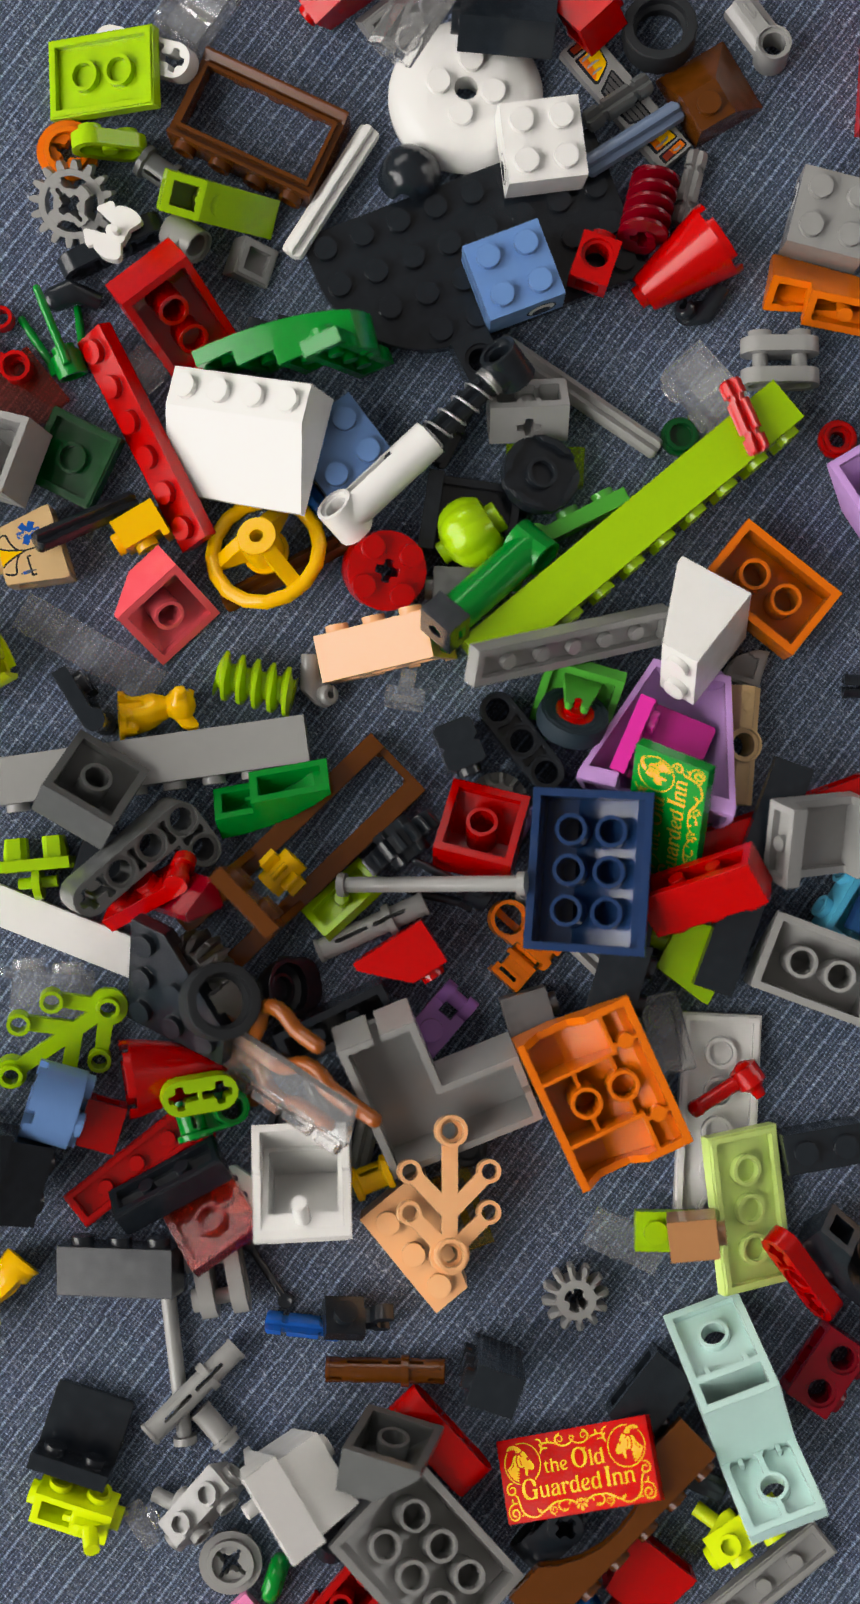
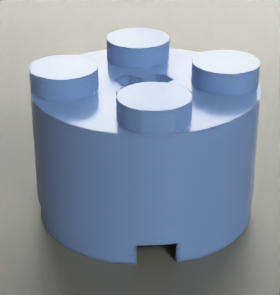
M41 1058L36 1074H38L36 1082L31 1086L18 1137L61 1149L73 1148L77 1137H80L86 1114L79 1112V1110H84L87 1100L90 1099L96 1076L89 1074V1071Z

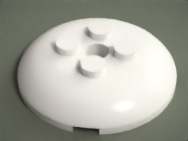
M450 21L425 31L415 38L402 52L391 74L388 89V108L392 126L402 144L420 146L436 157L442 171L466 176L500 163L494 122L498 103L543 98V87L533 58L458 52V35L450 34ZM460 88L475 91L476 95L470 99H462L456 93Z

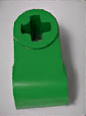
M238 1090V1097L235 1101L238 1107V1114L235 1119L224 1117L221 1111L176 1117L181 1135L177 1138L179 1145L213 1135L215 1132L231 1128L243 1122L250 1111V1102L247 1096ZM223 1091L213 1094L217 1100L222 1098ZM182 1101L176 1102L175 1105L179 1107L182 1106L183 1103Z

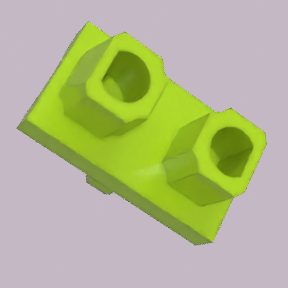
M65 835L41 836L43 858L30 859L29 838L5 839L4 861L0 862V874L31 872V877L18 878L19 890L32 889L35 900L45 899L46 888L59 887V876H45L44 870L74 868L76 856H69V847Z

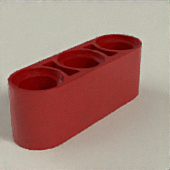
M413 1384L387 1408L444 1426L443 1435L428 1464L460 1497L469 1492L492 1470V1466L485 1455L420 1385Z

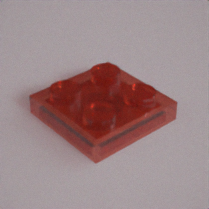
M232 1171V1179L163 1217L191 1271L197 1277H200L253 1239V1208Z

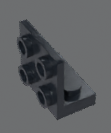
M61 1378L57 1384L40 1439L30 1454L26 1468L103 1493L112 1476L135 1402L70 1379Z

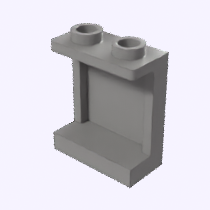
M852 791L770 799L764 864L775 884L784 889L799 888L800 878L846 873L856 879H860V795Z

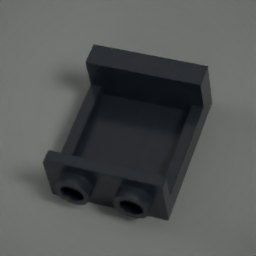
M429 468L418 546L423 550L424 554L440 556L434 546L435 543L440 541L437 528L439 515L444 507L457 498L475 497L484 506L492 501L509 527L502 532L504 539L517 525L518 517L526 518L527 512L521 510L509 500L500 483L446 476L443 470Z

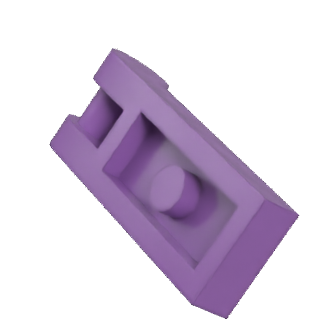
M450 978L415 1017L432 1059L479 1006V1003L471 996L466 998L457 990L458 985ZM446 1001L457 1010L451 1018H448L439 1010Z

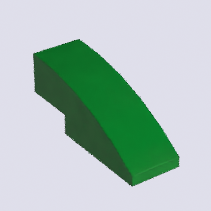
M327 758L248 772L249 783L213 789L215 822L222 839L272 826L314 806L331 794Z

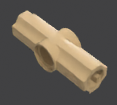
M732 685L733 738L735 739L736 736L740 738L743 747L739 755L734 750L736 806H752L755 759L762 750V739L757 732L761 688L750 685Z

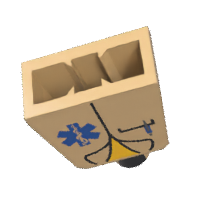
M49 504L43 505L0 527V575H4L7 586L13 590L77 582L66 543L43 553L38 552L32 543L31 535L35 530L59 521L56 511Z

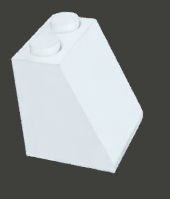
M684 556L677 563L662 641L660 686L671 697L679 700L683 699L694 705L746 638L751 593Z

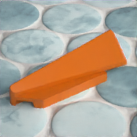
M773 254L768 271L762 310L802 312L800 317L801 325L860 336V277Z

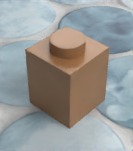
M715 1208L667 1212L671 1263L721 1259L720 1246L727 1245L725 1220H716Z

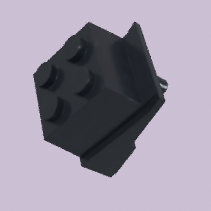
M0 1122V1226L34 1228L37 1215L41 1213L44 1206L45 1198L43 1192L47 1177L51 1175L55 1166V1148L50 1145L18 1137L20 1126Z

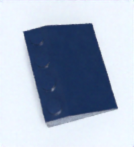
M534 787L528 865L529 889L526 896L523 949L646 957L655 792Z

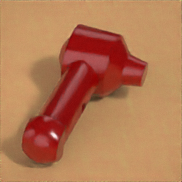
M755 1059L740 1061L735 1065L728 1079L700 1097L690 1101L687 1105L688 1111L692 1116L700 1117L707 1110L737 1091L751 1093L756 1099H759L766 1094L763 1087L765 1074Z

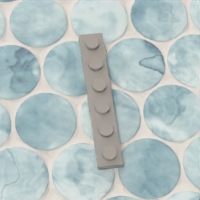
M659 603L472 643L469 647L464 681L471 687L476 688L660 646L663 641L669 607Z

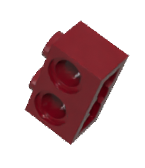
M820 1320L779 1383L788 1395L827 1420L831 1412L836 1413L843 1406L847 1397L846 1390L852 1381L860 1379V1342L832 1322ZM836 1347H847V1354L842 1360L831 1361V1353ZM814 1380H825V1386L821 1392L817 1394L808 1393V1387Z

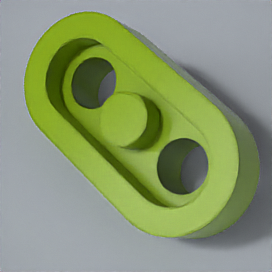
M85 122L78 125V129L70 134L72 153L84 158L115 162H135L147 147L146 136L139 133L133 127L111 129L103 128L101 124L96 122Z

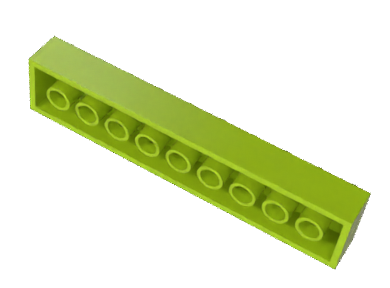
M774 380L770 381L750 398L762 425L759 430L760 432H765L769 441V448L766 451L755 456H749L742 443L745 440L744 436H739L731 416H728L471 630L469 638L461 644V648L468 655L469 647L472 643L577 621L584 612L581 607L588 601L592 606H595L611 592V589L615 586L612 583L614 579L619 576L622 581H625L641 567V564L646 561L643 557L644 554L649 551L655 556L671 542V539L677 535L673 531L679 526L685 531L702 516L701 514L707 510L704 504L710 501L715 506L738 484L735 480L738 476L745 481L762 466L761 464L769 458L766 454L768 451L775 456L792 441L791 439L800 432L796 425L803 419L804 415Z

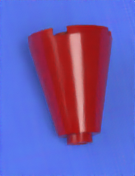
M701 203L691 210L667 240L632 278L636 286L630 290L643 309L650 305L656 311L744 271L743 263H738L734 266L732 259L737 257L738 254L715 219L712 217L709 220H704L700 215L706 210Z
M118 1040L119 1051L127 1050V1052L122 1053L123 1061H120L127 1105L135 1104L136 1108L129 1111L130 1119L140 1118L163 1108L159 1099L160 1090L169 1079L214 1070H222L229 1074L228 1061L220 1065L175 1041ZM221 1081L215 1082L216 1085L222 1083ZM181 1088L175 1089V1096L169 1097L168 1100L176 1103L196 1093L185 1094Z

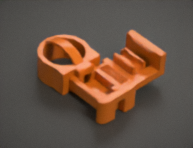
M504 899L497 901L491 906L488 911L487 922L493 934L502 938L508 945L513 947H508L506 951L509 955L502 963L496 961L494 965L491 964L487 969L509 989L517 993L535 973V969L547 970L552 964L551 960L555 956H559L562 951L523 949L526 908L517 900ZM508 904L517 907L521 914L520 926L500 909L502 905ZM495 915L514 933H504L496 926ZM538 962L539 965L534 969L533 967ZM501 966L516 979L514 982L499 969Z

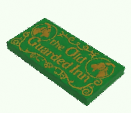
M642 738L636 743L631 791L656 793L651 874L702 858L716 766Z

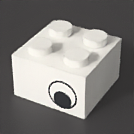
M578 94L498 103L494 122L505 198L583 189L589 172Z

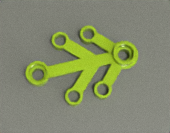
M47 987L41 992L39 998V1006L45 1013L55 1014L62 1008L85 1012L74 1020L29 1014L23 1009L13 1010L8 1015L6 1027L13 1036H23L29 1031L52 1034L22 1056L10 1053L0 1058V1085L7 1089H14L20 1087L26 1081L28 1071L36 1067L40 1063L41 1058L47 1059L63 1047L65 1048L62 1064L78 1068L83 1033L96 1024L95 1047L88 1053L87 1064L89 1069L95 1073L107 1071L111 1066L112 1060L109 1047L113 1025L121 1022L127 1015L128 1000L125 994L115 987L99 988L92 995L62 992L57 987ZM53 995L59 999V1002L55 1005H49L45 1002L44 998ZM104 1003H112L116 1008L108 1013L104 1012L101 1006ZM22 1018L26 1021V1025L15 1027L12 1024V1020ZM96 1055H103L107 1060L102 1064H97L92 1058ZM14 1070L17 1072L18 1077L15 1079L6 1078L4 1072Z

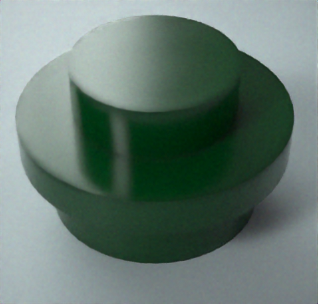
M683 417L669 420L660 433V438L663 440L662 448L671 456L680 457L700 440L699 430L695 423Z

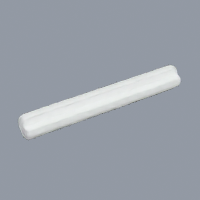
M365 124L358 127L285 241L283 251L294 260L304 258L379 140V133L371 125Z

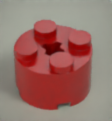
M373 530L368 532L359 542L348 546L342 559L341 573L348 591L358 602L373 609L393 611L409 606L420 594L425 584L427 567L423 550L410 537L392 530ZM387 559V566L392 568L390 575H385L383 581H381V574L375 572L377 564L384 565Z

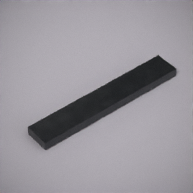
M777 756L773 757L742 842L744 844L752 841L763 862L770 799L806 795L814 770ZM766 904L757 910H745L713 923L692 980L694 985L732 998Z

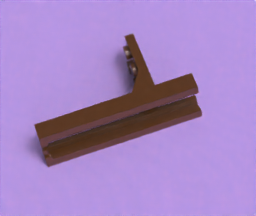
M372 733L329 773L331 794L301 813L274 825L251 849L232 864L220 866L209 877L210 881L218 888L222 902L224 903L229 899L255 926L228 953V957L233 959L236 965L244 967L307 904L336 878L338 873H341L373 842L372 839L379 832L392 824L426 791ZM375 756L378 758L383 757L404 778L403 785L305 878L306 884L294 897L289 894L277 905L268 895L262 898L252 888L256 883L251 876L261 867L258 861L271 848L277 852ZM212 913L191 922H185L180 919L176 921L186 931H191L194 928L197 929Z

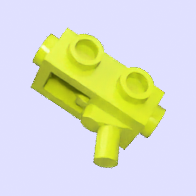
M46 1474L43 1475L42 1479L34 1478L26 1502L33 1504L28 1521L82 1538L84 1554L87 1556H94L100 1552V1545H105L110 1530L118 1532L126 1507L119 1505L121 1494L114 1492L109 1484H107L104 1492L101 1493Z
M772 1491L765 1495L767 1497L775 1498V1495ZM701 1501L697 1503L691 1515L711 1529L708 1535L702 1539L706 1545L702 1550L715 1571L728 1563L736 1569L754 1556L750 1548L756 1544L751 1545L739 1514H736L729 1507L719 1515ZM785 1532L766 1539L764 1543L768 1547L787 1533Z

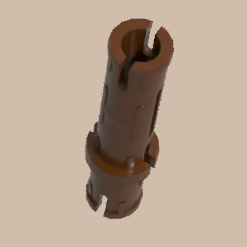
M402 1354L401 1358L326 1356L325 1382L401 1383V1387H409V1384L419 1383L445 1385V1358H410V1354Z

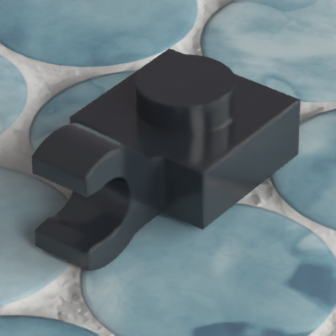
M324 1296L322 1301L323 1339L363 1341L366 1330L388 1331L390 1329L389 1322L394 1321L393 1304L381 1303L364 1308L363 1296Z

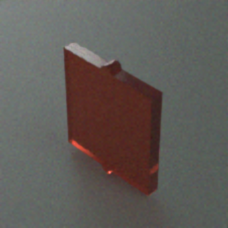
M26 346L21 351L30 358L34 365L33 377L26 384L13 385L0 373V410L30 417L39 425L42 423L46 424L54 406L62 408L71 400ZM17 365L13 370V375L19 376L23 374L25 366Z

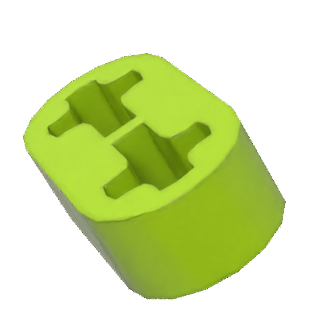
M214 1070L169 1079L163 1084L159 1099L169 1115L187 1117L230 1108L238 1097L239 1089L235 1080L227 1072ZM221 1081L225 1087H229V1090L223 1091L222 1098L219 1100L212 1093L202 1094L203 1091L215 1089V1082ZM181 1088L185 1094L196 1093V1096L184 1098L182 1101L183 1105L179 1107L175 1105L174 1101L168 1100L169 1097L175 1096V1089Z

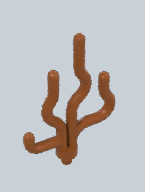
M277 999L262 1000L256 1022L248 1032L233 1039L229 1075L237 1083L238 1089L247 1096L250 1107H257L261 1102V1096L245 1082L246 1063L256 1071L264 1089L277 1104L287 1109L299 1110L326 1130L336 1129L338 1118L311 1098L303 1094L287 1091L278 1081L273 1069L283 1074H295L298 1072L309 1074L323 1093L332 1101L369 1127H379L382 1123L380 1113L341 1087L327 1068L319 1061L309 1056L287 1058L261 1041L267 1030L269 1015H272L279 1020L294 1040L312 1053L319 1054L325 1049L324 1040L302 1025L287 1005ZM227 1014L231 1022H234L235 1018Z

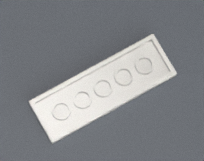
M681 1011L677 1105L694 1142L675 1150L672 1209H709L701 1136L757 1124L758 1099L751 1093L737 1091L697 1118L689 1113L687 1105L693 1099L700 1097L730 1077L729 1074L740 1061L755 1059L760 1067L762 1015Z

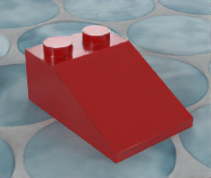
M169 237L105 284L122 311L171 377L173 376L175 366L202 369L196 367L191 351L236 333L188 257Z

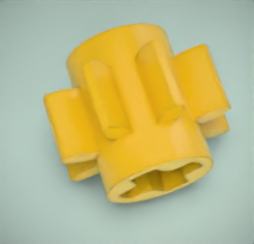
M271 848L258 861L264 869L258 875V878L277 897H280L285 891H288L294 897L306 884L301 874L307 867L287 848L280 854H277Z

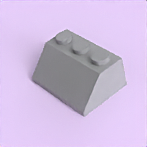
M777 910L755 947L743 981L754 988L860 1027V941Z

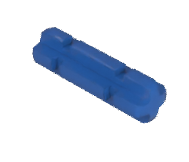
M270 1310L266 1314L265 1332L273 1335H281V1332H287L286 1336L318 1340L319 1336H323V1320L318 1315L290 1312L289 1316L284 1315L283 1311Z

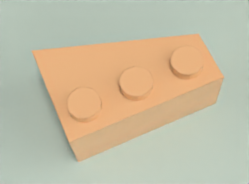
M423 1167L422 1173L428 1178L425 1167ZM416 1171L404 1175V1178H413L416 1174ZM398 1180L396 1181L397 1187L393 1189L389 1187L361 1210L360 1221L431 1308L438 1313L467 1289V1277L464 1269L455 1275H444L438 1272L430 1262V1246L411 1226L404 1225L397 1219L396 1208L398 1204L404 1200H412L421 1207L422 1216L441 1233V1215L411 1184ZM412 1205L406 1206L402 1211V1216L405 1220L413 1219L416 1214V1210ZM448 1246L442 1251L444 1261H450L455 1256V1249L452 1246Z

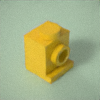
M151 498L109 522L115 531L114 534L110 535V539L121 556L127 553L133 555L136 552L139 555H144L159 545L158 539L163 536L169 542L175 539L171 529Z

